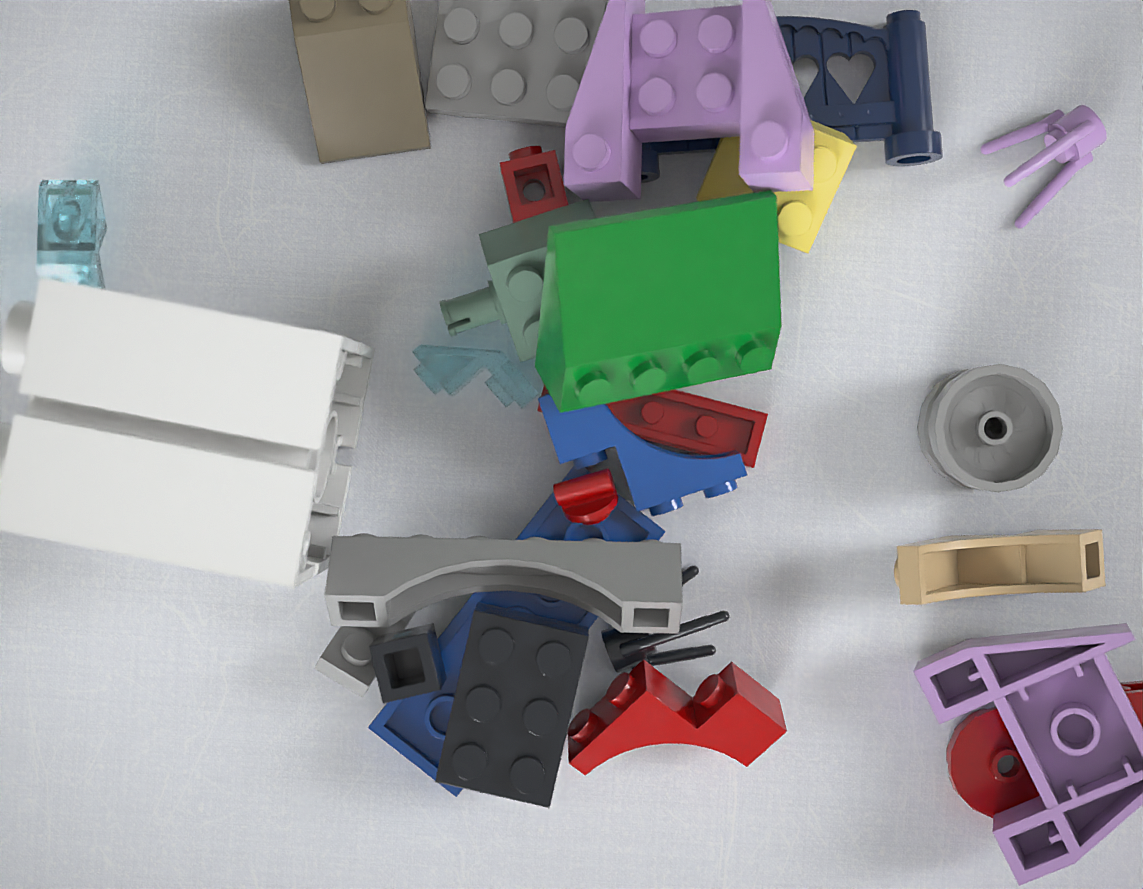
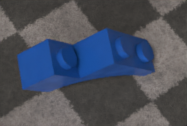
M550 394L538 398L559 463L563 464L573 461L576 470L607 460L608 457L605 449L615 446L637 512L649 508L651 516L662 515L683 507L681 497L702 490L705 498L723 495L738 488L735 479L747 476L741 454L737 450L711 455L676 453L662 449L638 437L615 417L606 404L560 413Z

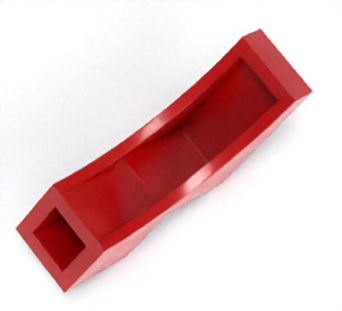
M643 659L629 673L623 672L619 674L608 687L606 695L591 709L585 708L573 718L567 731L568 763L586 776L608 759L636 748L658 744H687L723 753L748 767L787 732L780 700L732 661L717 675L712 674L704 679L692 697Z

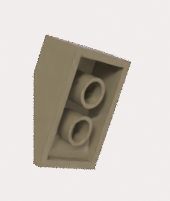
M289 0L294 40L320 163L325 164L431 149L410 0Z

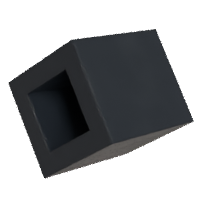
M434 623L380 635L369 645L383 704L439 691L447 679Z

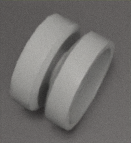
M995 364L955 371L937 383L922 403L917 430L921 451L935 472L954 485L991 492H1003L1023 488L1045 473L1058 454L1063 426L1059 404L1044 382L1025 369ZM989 418L993 423L987 428L992 432L990 438L984 431V425Z

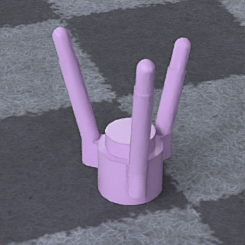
M1079 105L1066 115L1058 109L1039 122L1003 135L981 146V152L986 155L1044 132H1049L1044 136L1046 148L1004 178V184L1008 187L1028 177L1052 159L1060 163L1068 161V164L1015 220L1017 228L1025 227L1078 170L1093 161L1091 151L1106 141L1107 133L1100 118L1089 107Z

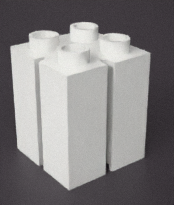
M40 277L35 303L23 300L18 301L7 317L2 335V366L7 373L21 376L18 392L29 394V403L25 414H14L12 424L0 422V531L294 588L314 577V575H318L328 569L332 536H339L352 471V466L335 463L336 452L339 445L356 448L375 348L342 335Z

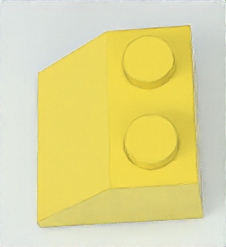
M812 120L811 123L814 129L813 190L773 192L777 196L778 242L807 254L811 249L857 147L844 133ZM740 136L722 137L697 193V201L753 193L739 175Z

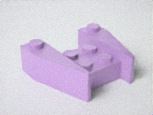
M609 0L565 126L564 185L582 200L589 199V202L641 199L642 143L740 136L739 175L753 192L772 190L773 192L813 190L814 129L770 0H742V5L645 13V0Z
M1127 623L970 638L918 661L913 671L939 724L994 701L1040 796L995 814L992 831L1019 886L1075 864L1143 805V727L1105 654L1135 640Z

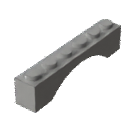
M366 533L353 536H332L325 587V600L331 626L390 627L411 613L444 599L474 592L508 590L542 594L570 602L599 616L620 632L679 634L682 611L681 543H663L658 540L606 542L597 538H589L582 541H554L541 537H531L524 540L490 539L484 536H472L467 539L433 538L428 535L377 537Z

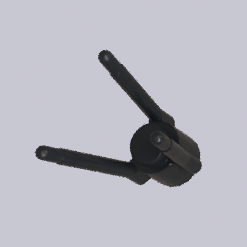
M692 565L682 572V586L698 575L699 569L697 566ZM723 610L680 624L679 634L620 632L616 628L610 627L601 631V635L610 661L618 673L629 668H635L643 659L650 665L657 666L714 655L716 648L713 645L655 652H657L656 646L728 621L730 614Z

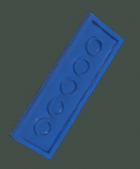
M573 466L561 482L587 475L591 472L585 467L576 470ZM553 491L515 540L541 537L554 541H582L589 538H597L606 542L659 541L666 531L641 511L637 512L636 507L619 494L617 505L602 522L594 525L570 522L566 519L562 507L558 505ZM508 590L474 592L438 637L447 676L441 690L386 703L368 728L435 780L472 617L477 603L481 602L586 626L588 629L599 616L570 602L542 594ZM439 783L455 797L463 790V788Z

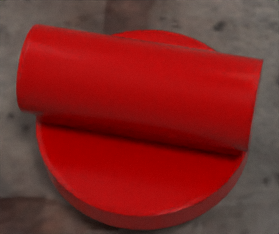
M609 468L553 484L554 495L558 505L562 507L566 519L573 523L584 525L600 523L610 515L619 500Z

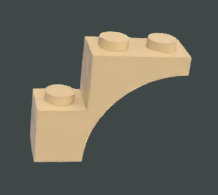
M1102 529L1034 530L1015 535H950L897 546L894 579L900 590V604L923 605L951 599L1005 594L1084 593L1104 587L1106 583Z

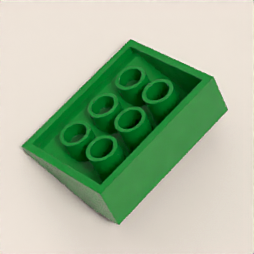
M772 190L549 226L535 369L560 413L772 369L782 327L777 196Z

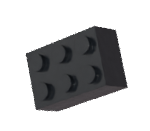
M481 602L477 603L472 617L435 782L550 808L589 640L588 627Z

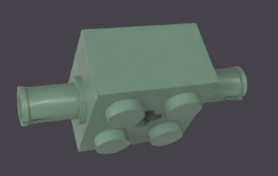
M589 199L478 234L492 280L488 281L489 287L447 301H439L450 336L452 337L457 335V333L500 320L502 325L506 323L508 325L520 362L535 358L549 226L595 219L596 216Z

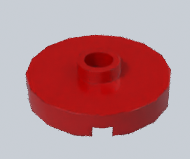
M997 707L987 710L983 708L973 712L955 728L946 748L949 779L956 793L973 810L993 818L997 813L1040 796ZM1006 755H1012L1014 759L1012 769L1008 772L1000 773L998 771L999 760Z

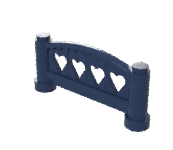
M901 10L890 13L886 16V25L883 28H873L857 23L825 18L776 16L791 63L794 64L801 58H809L817 65V75L803 98L810 120L844 133L852 142L884 141L885 163L890 166L922 165L943 158L941 133L934 131L926 25L924 21H921L919 11ZM864 54L870 57L873 62V72L855 103H852L827 69V61L833 56H842L850 61L855 55ZM721 138L642 143L641 183L650 182L660 177L659 155L714 152Z

